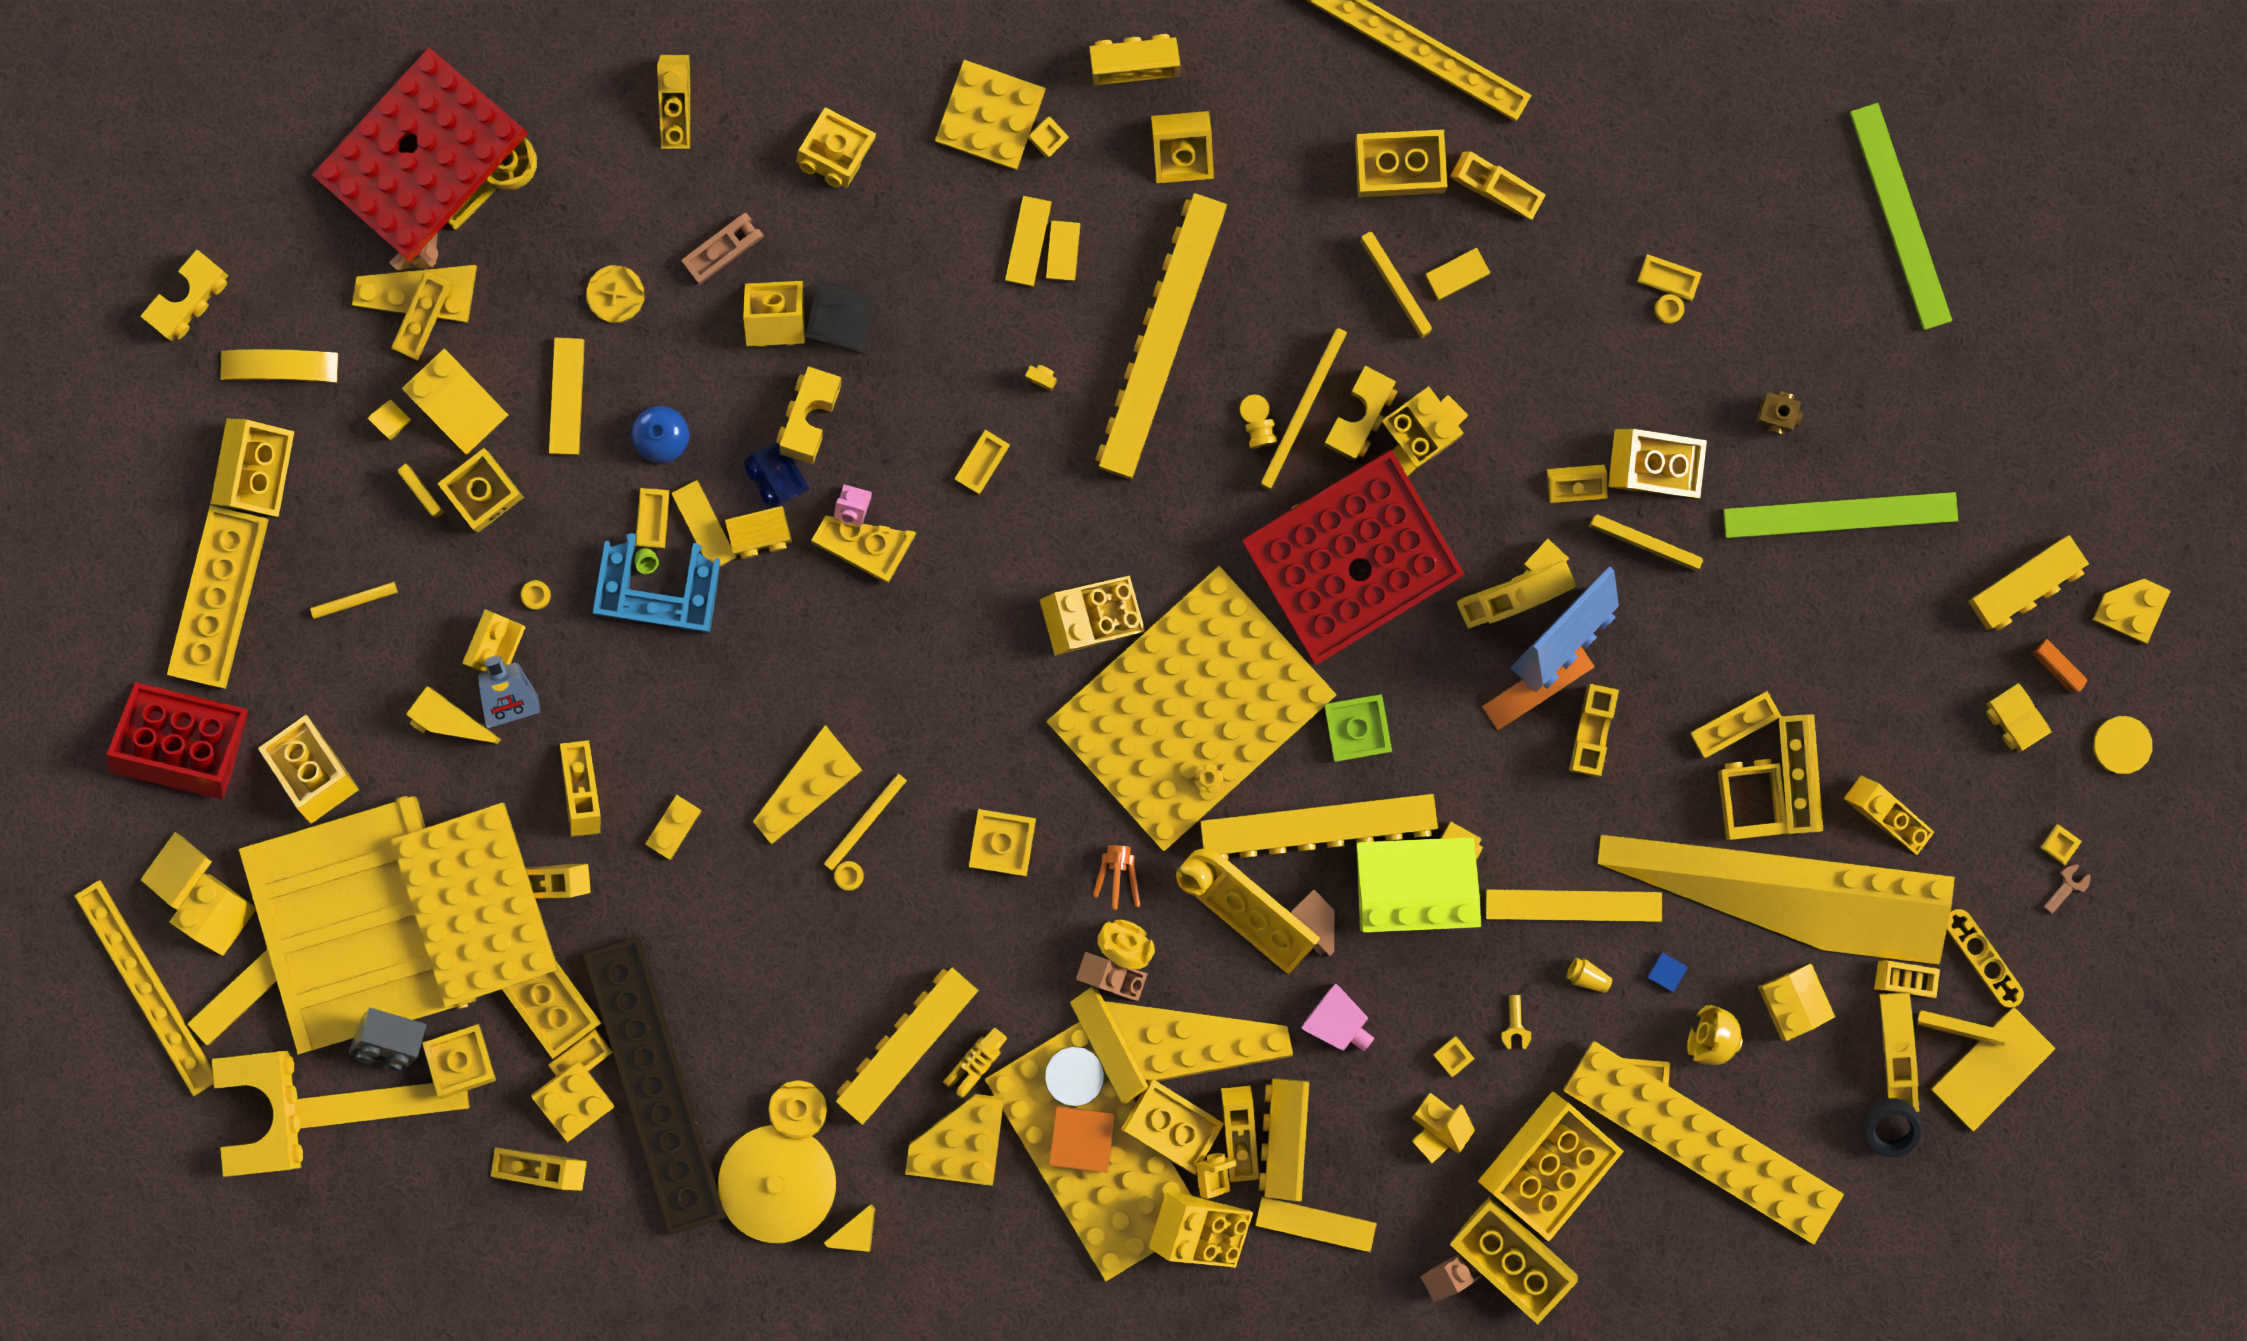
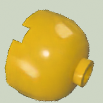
M524 138L486 179L492 186L505 191L517 190L525 186L533 178L537 169V155L529 140Z
M1706 1005L1697 1013L1696 1016L1701 1017L1696 1033L1691 1027L1687 1041L1688 1054L1694 1056L1692 1060L1706 1065L1726 1063L1742 1046L1743 1039L1738 1020L1730 1012L1714 1005Z

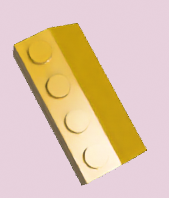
M1272 1078L1271 1084H1266L1265 1102H1270L1269 1114H1264L1263 1131L1268 1132V1142L1262 1143L1261 1161H1266V1173H1260L1259 1190L1264 1191V1197L1302 1201L1309 1095L1308 1081Z
M1491 1196L1468 1219L1450 1243L1459 1254L1537 1325L1578 1282V1275Z

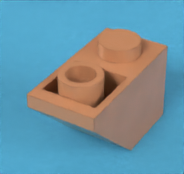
M1312 890L1290 913L1321 938L1313 949L1320 956L1324 953L1331 956L1334 953L1335 910L1315 890Z
M1085 952L1076 980L1138 1001L1148 974L1136 969L1121 967L1108 959Z
M1458 1254L1435 1266L1420 1277L1435 1303L1459 1293L1484 1275L1461 1254Z

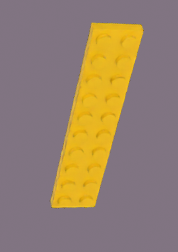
M1595 1041L1591 1042L1562 1090L1812 1244L1816 1243L1844 1196L1843 1193Z

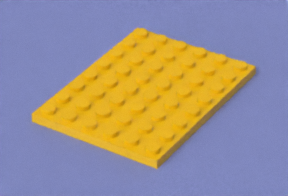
M1218 566L1046 722L1155 843L1165 851L1337 694L1227 573ZM1205 764H1213L1217 767L1218 771L1222 772L1223 781L1215 792L1200 791L1195 785V771L1199 767H1204ZM1207 775L1205 779L1210 781L1211 776Z

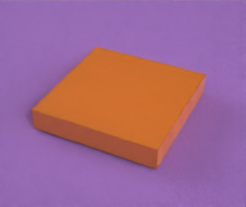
M1057 1106L1049 1165L1108 1173L1115 1114Z

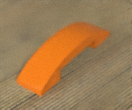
M1580 646L1576 650L1575 654L1578 658L1567 669L1561 666L1555 672L1559 678L1548 689L1542 686L1535 692L1528 684L1521 680L1483 705V710L1497 731L1593 669L1595 666L1583 648Z

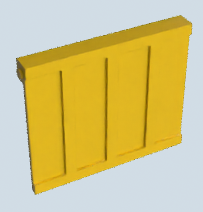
M415 796L400 797L393 803L239 849L298 1054L354 1038L363 1014L370 1007L415 1020L456 1007L457 1010L466 1008L469 1003L476 1002V998L445 1008L391 842L392 839L426 828L417 797Z

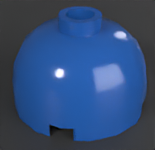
M660 405L650 407L638 415L633 423L631 437L633 446L640 456L652 463L665 464L673 462L686 450L690 432L687 422L679 412L671 407Z

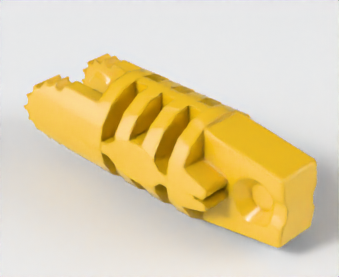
M993 1028L985 1038L981 1036L966 1053L962 1061L945 1078L943 1083L951 1087L967 1071L969 1075L964 1079L956 1092L957 1095L964 1098L981 1078V1075L987 1071L992 1062L1000 1055L999 1049L1007 1040V1037L997 1028Z

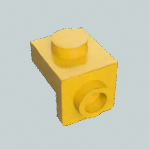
M1223 1153L1208 1155L1207 1160L1196 1163L1201 1198L1209 1199L1230 1192L1228 1168L1237 1166L1236 1159L1227 1158Z

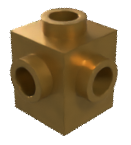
M1778 391L1777 395L1767 392L1762 398L1756 424L1768 427L1767 431L1776 435L1783 436L1785 432L1790 433L1794 427H1799L1803 416V411L1799 410L1801 402L1794 400L1795 396L1787 392ZM1778 410L1784 413V417L1779 414Z

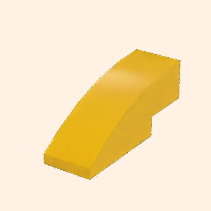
M1471 151L1462 152L1450 175L1451 179L1529 220H1533L1545 197L1544 193L1502 167L1492 165Z

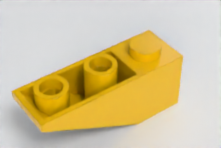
M660 55L657 72L661 149H690L689 55Z
M1862 775L1844 797L1857 811L1916 855L1919 854L1934 834L1932 829L1883 786Z

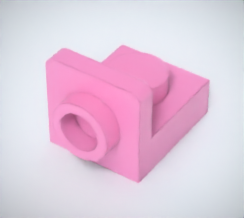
M844 484L840 498L836 502L834 519L841 520L846 524L862 526L872 492Z

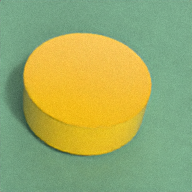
M1664 295L1655 304V315L1662 323L1673 324L1683 316L1684 304L1676 295Z
M1260 395L1247 396L1240 406L1241 417L1249 424L1265 420L1269 414L1268 402Z
M538 580L526 583L521 590L522 602L533 610H540L546 607L551 598L548 586Z
M846 861L838 865L834 872V879L841 889L851 891L857 889L862 884L864 873L857 863Z

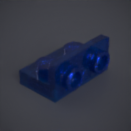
M776 441L753 452L744 461L747 475L751 480L755 481L763 502L769 505L771 509L780 507L782 504L806 493L810 489L793 459L780 454V444L776 443Z

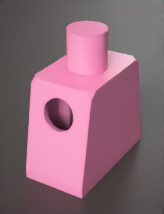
M1335 983L1301 1026L1304 1031L1343 1051L1352 1042L1364 1052L1374 1040L1373 1036L1361 1028L1368 1017Z

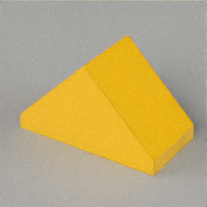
M870 1204L825 1241L824 1244L828 1248L869 1252L871 1250L874 1206Z

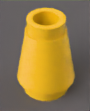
M1575 958L1566 976L1572 985L1604 994L1612 984V977H1609L1585 958L1582 960Z

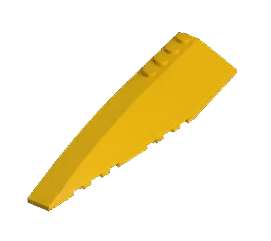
M1607 835L1600 836L1597 863L1824 951L1940 965L1952 906L1955 879L1952 876Z

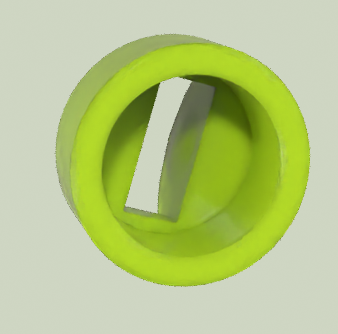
M649 548L638 550L634 556V564L642 574L654 572L659 565L655 552Z

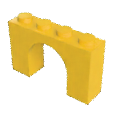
M289 1050L212 1059L214 1088L241 1085L254 1086L267 1095L273 1107L272 1126L265 1137L251 1144L220 1147L223 1177L301 1168L300 1162L303 1160V1150L298 1143L300 1120L295 1113L297 1091L292 1083L294 1061L290 1056Z

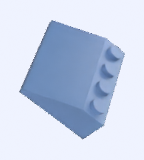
M1611 567L1606 569L1510 667L1535 692L1542 686L1548 689L1559 678L1555 672L1561 666L1567 669L1578 658L1575 654L1576 650L1580 646L1586 649L1597 638L1593 634L1600 626L1604 630L1616 618L1612 614L1619 606L1614 570Z

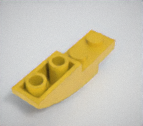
M1562 560L1516 576L1504 584L1463 597L1456 603L1469 629L1486 622L1491 624L1528 610L1575 588L1577 585L1566 560Z
M1910 993L1880 994L1888 1098L1907 1101L1915 1108L1916 1112H1919L1918 1074Z

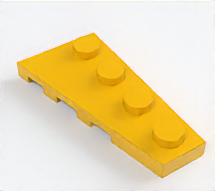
M476 265L428 269L453 281L437 319L468 323L477 269ZM425 270L357 276L352 305L354 307L406 314Z
M825 725L753 822L767 840L773 844L863 770Z

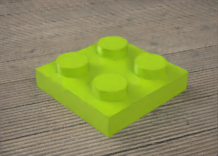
M1382 694L1324 704L1334 762L1392 752Z

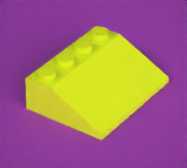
M1474 837L1356 842L1360 931L1384 932L1481 927Z

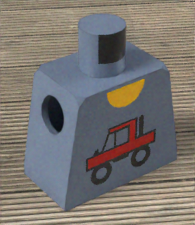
M492 656L485 661L484 664L487 671L480 673L478 679L487 729L541 713L538 694L518 663L504 666L500 656Z

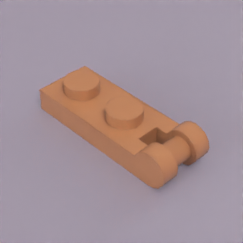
M747 213L736 218L681 260L699 285L764 237L759 229H755L750 223L752 219ZM738 230H742L746 235L741 241L734 235Z

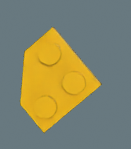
M2142 579L2104 593L2092 620L2147 644L2170 590Z

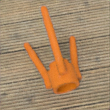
M1108 845L1107 853H1102V864L1093 897L1097 898L1099 896L1109 864V870H1114L1113 910L1118 908L1120 872L1126 871L1127 866L1134 906L1136 908L1140 907L1134 868L1135 855H1130L1131 847Z

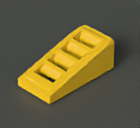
M1887 960L1878 961L1874 989L1894 993L1909 992L1910 995L1936 998L1940 969ZM1900 970H1904L1902 987L1898 986ZM1912 971L1916 972L1914 988H1910ZM1923 973L1928 974L1926 990H1921Z

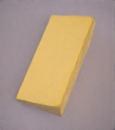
M1605 465L1547 469L1549 503L1607 499V471Z

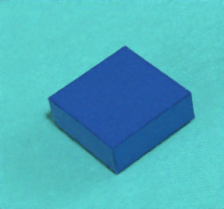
M1661 952L1647 978L1674 992L1688 967Z

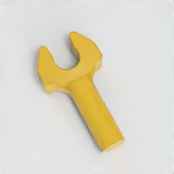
M1509 995L1510 1026L1506 1031L1501 1032V1040L1506 1048L1510 1050L1512 1044L1511 1037L1517 1033L1522 1038V1048L1526 1049L1531 1040V1032L1526 1031L1521 1024V995Z

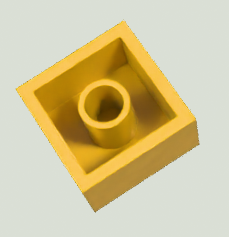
M485 448L438 483L471 528L477 533L524 498Z

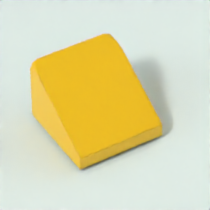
M391 399L368 417L389 440H392L411 421Z
M1427 1129L1421 1131L1411 1140L1430 1163L1437 1160L1449 1148V1146Z

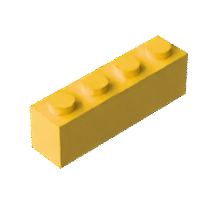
M2068 535L1968 602L1987 630L1995 627L1999 631L2012 622L2010 616L2019 611L2023 615L2037 606L2034 602L2037 598L2043 595L2047 599L2061 590L2058 585L2066 579L2071 583L2085 573L2082 569L2089 565L2071 536Z
M1814 715L1779 717L1788 834L1823 831Z

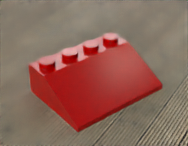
M135 682L107 752L109 772L223 800L232 777L248 709Z

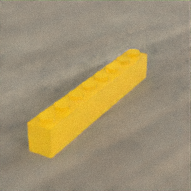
M1434 794L1200 821L1203 849L1213 850L1227 860L1228 854L1240 853V858L1257 856V850L1269 849V855L1287 853L1286 847L1298 846V851L1316 849L1315 844L1327 842V848L1345 846L1344 840L1356 839V842H1374L1373 837L1385 836V841L1403 839V833L1414 832V838L1432 836L1431 830L1438 829Z

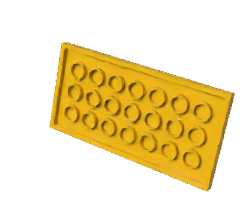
M1078 1022L990 1075L985 1081L995 1097L1004 1098V1113L1105 1281H1108L1154 1253L1148 1247L1165 1193L1191 1195L1169 1159L1121 1131L1136 1102L1134 1099L1127 1103L1121 1102L1103 1066V1086L1098 1095L1086 1104L1078 1106L1065 1105L1056 1100L1048 1090L1045 1080L1046 1068L1052 1057L1059 1051L1070 1047L1085 1048L1098 1058L1081 1023ZM1057 1106L1115 1114L1108 1173L1049 1165Z

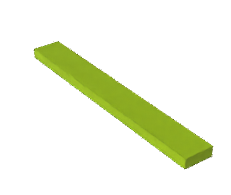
M1879 103L1851 111L1849 114L1923 331L1952 322Z
M1956 492L1723 509L1725 539L1958 522Z

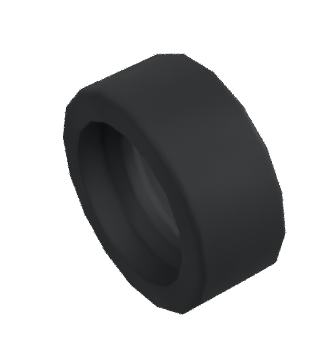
M1888 1098L1876 1102L1868 1109L1864 1118V1132L1870 1148L1876 1153L1886 1157H1901L1910 1153L1918 1145L1921 1138V1123L1915 1108L1907 1101ZM1888 1115H1900L1908 1119L1910 1130L1901 1139L1886 1141L1877 1136L1875 1132L1876 1123Z

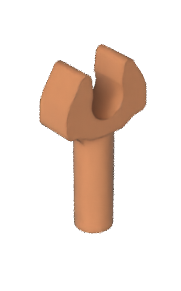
M2078 864L2068 866L2061 871L2060 875L2063 877L2062 886L2043 906L2051 914L2056 911L2072 891L2085 892L2089 887L2090 874H2086L2079 883H2075L2072 880L2073 873L2079 867Z

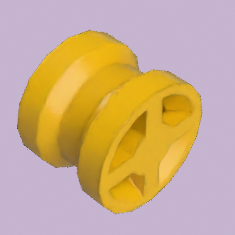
M1273 419L1245 425L1246 432L1251 437L1249 441L1250 449L1278 443L1277 436L1273 434L1272 430L1274 427Z

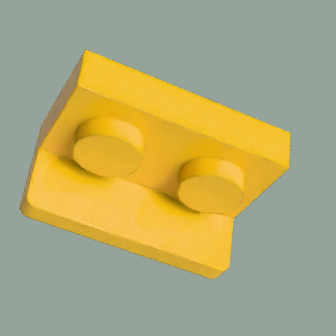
M485 609L463 664L482 672L487 671L484 663L492 656H500L504 666L511 664L525 626Z

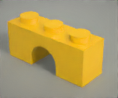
M198 250L191 255L178 271L189 282L190 291L188 296L183 301L174 303L159 294L141 315L144 320L172 342L176 338L178 340L181 339L190 328L188 323L194 316H201L208 308L209 304L207 301L213 293L218 295L227 285L225 279L229 275Z
M1365 366L1350 394L1360 399L1365 405V417L1358 422H1348L1338 417L1324 446L1354 462L1357 456L1363 458L1371 442L1366 440L1370 431L1377 432L1384 419V416L1380 415L1384 404L1390 407L1398 392L1393 389L1396 381Z
M812 367L807 368L805 375H799L795 391L799 392L796 401H790L786 412V417L789 418L786 428L781 426L776 443L780 444L781 455L814 464L822 441V429L809 425L805 418L809 412L815 409L833 411L841 388V377Z
M1594 684L1586 686L1569 768L1570 772L1593 777H1600L1602 775L1607 751L1606 739L1610 722L1614 717L1619 690Z

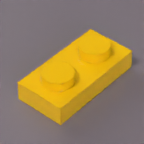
M676 795L647 840L646 845L671 860L702 810Z

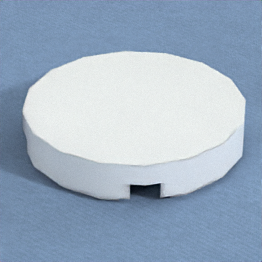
M1070 1047L1059 1051L1052 1057L1046 1068L1045 1080L1048 1090L1056 1100L1065 1105L1078 1106L1090 1102L1098 1095L1103 1086L1104 1072L1101 1062L1093 1053L1085 1048Z

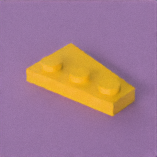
M825 516L811 543L888 584L913 541L916 532L894 530L880 525L878 527L862 524V526L846 524L841 520L834 519V517Z

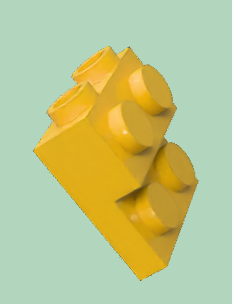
M825 107L799 148L796 162L799 163L800 168L808 174L817 172L824 176L825 181L829 185L836 188L842 185L848 188L859 170L864 156L874 142L876 133Z

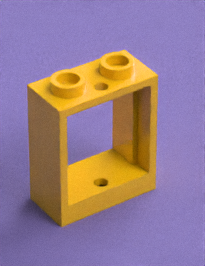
M1771 759L1755 760L1754 766L1743 767L1742 762L1727 763L1724 770L1718 771L1726 840L1788 833L1780 763L1772 764ZM1769 773L1775 823L1734 827L1728 777Z

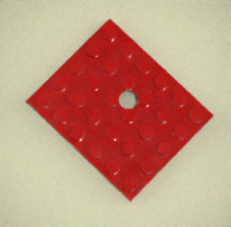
M429 47L317 168L312 176L411 262L526 137L528 132ZM409 135L417 136V149L413 153H401L399 149L401 141Z
M1391 449L1241 539L1315 665L1465 575ZM1358 558L1366 559L1371 566L1370 575L1362 581L1354 580L1349 574L1351 562Z

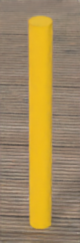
M899 774L894 777L824 862V865L832 871L905 784L906 779Z

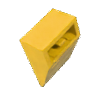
M1130 576L1056 592L1040 599L1055 656L1145 632Z
M1166 1192L1148 1248L1168 1261L1236 1267L1253 1212L1191 1195Z

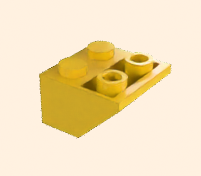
M1429 386L1382 420V423L1416 468L1438 455L1464 434Z

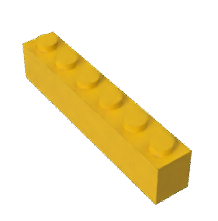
M953 967L949 971L944 968L932 981L936 984L929 994L925 990L913 1003L917 1007L910 1016L907 1013L903 1014L894 1025L898 1029L891 1038L885 1035L875 1047L878 1051L876 1056L872 1060L866 1057L855 1070L859 1073L857 1078L852 1083L847 1080L836 1092L840 1096L836 1102L862 1125L979 991Z

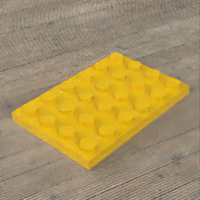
M500 803L391 840L445 1008L559 970L505 803Z

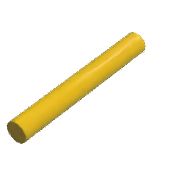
M391 582L312 607L310 610L313 618L316 619L398 593L395 582Z

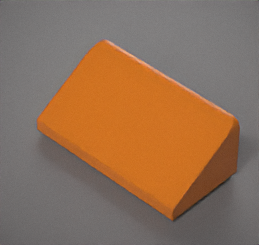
M2048 639L2044 640L2032 652V655L2071 694L2079 693L2084 688L2087 678Z

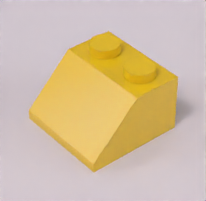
M1209 111L1151 116L1156 184L1214 179Z
M803 281L745 284L743 319L747 346L764 347L767 345L805 343Z
M203 874L169 922L192 939L224 956L255 913L256 907L211 874Z
M1811 963L1758 986L1782 1041H1788L1813 1030L1835 1017Z

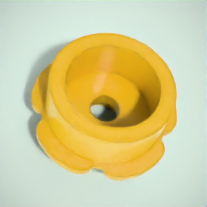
M1205 764L1204 767H1199L1194 774L1196 779L1195 785L1200 791L1215 792L1223 781L1222 772L1218 771L1217 767L1213 764ZM1207 775L1211 776L1210 781L1205 779Z

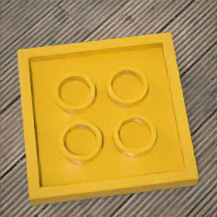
M964 60L935 142L1017 171L1028 141L1027 136L1031 133L1046 88Z

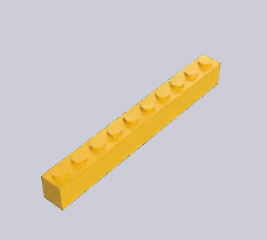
M1196 193L1193 194L1192 200L1186 199L1181 212V216L1185 217L1182 228L1176 227L1171 243L1176 244L1173 255L1167 253L1162 270L1167 271L1164 281H1157L1152 296L1157 298L1154 309L1148 308L1143 324L1148 327L1145 335H1139L1133 350L1138 353L1135 364L1129 362L1124 379L1129 380L1126 390H1119L1114 405L1119 407L1116 418L1110 417L1105 433L1110 436L1106 445H1100L1095 459L1100 462V470L1129 480L1133 479L1227 208L1225 203Z

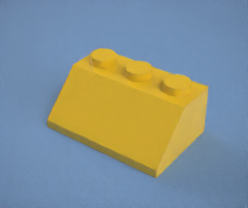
M1159 34L1153 36V40L1141 41L1140 37H1130L1124 39V43L1112 44L1111 40L1095 42V46H1090L1093 86L1179 77L1180 59L1176 37L1170 38L1169 34Z
M227 418L210 504L279 517L294 431L246 419Z

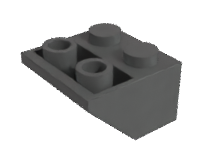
M370 1007L363 1014L348 1054L356 1056L355 1059L357 1061L368 1064L374 1061L384 1064L383 1067L387 1070L400 1072L418 1058L426 1024Z

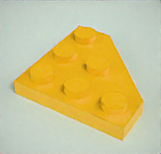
M974 1094L964 1104L934 1124L931 1129L910 1142L905 1174L993 1186L1004 1098Z

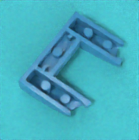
M627 534L628 542L611 547L609 541H605L593 607L594 615L710 633L720 559L716 558L714 563L699 553L702 546L693 543L684 598L629 589L636 534Z

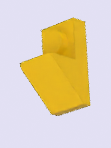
M1431 1093L1412 1116V1119L1458 1154L1475 1131L1463 1105L1460 1104L1455 1110H1452Z

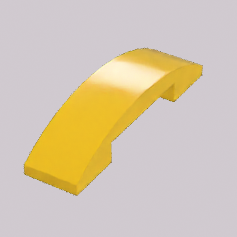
M301 350L221 351L220 380L337 382L338 353Z

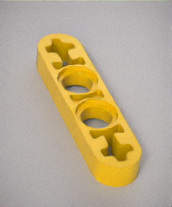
M1962 909L1950 911L1947 932L2001 1006H2018L2024 997L2022 987L1973 918ZM1954 915L1965 918L1962 925L1966 931H1969L1971 928L1975 931L1965 936L1962 941L1959 939V936L1964 935L1960 928H1952L1951 926L1954 922L1952 918ZM1972 938L1979 939L1983 944L1982 951L1977 955L1971 954L1967 949L1968 941ZM1989 962H1995L2000 968L1999 975L1994 979L1988 978L1984 973V968ZM2005 976L2009 979V981L2003 982L2008 989L2015 988L2016 993L2013 995L2015 998L2013 1002L2009 999H2003L2006 993L2001 986H1998L1996 989L1993 984L2001 982Z

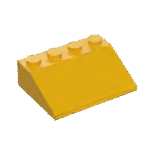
M1552 1091L1478 1182L1547 1241H1550L1624 1151L1571 1104Z

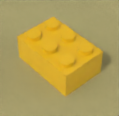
M1444 130L1356 135L1355 152L1358 198L1445 193L1447 189Z

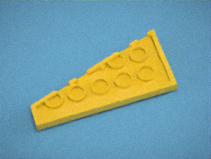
M1104 1001L1146 1083L1149 1079L1158 1082L1293 1056L1287 1026Z

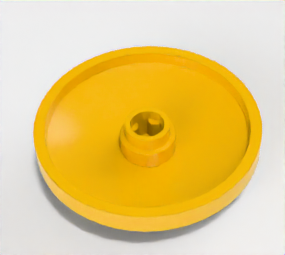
M768 1125L745 1134L729 1149L720 1168L718 1192L726 1215L741 1232L762 1242L786 1243L809 1234L825 1219L835 1197L836 1174L829 1154L813 1136L801 1140L789 1139L778 1133L773 1125Z

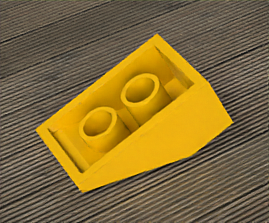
M445 348L402 388L466 455L508 416L503 408Z
M1615 429L1608 487L1700 498L1707 441L1637 429Z
M307 715L258 748L296 808L311 824L359 790Z

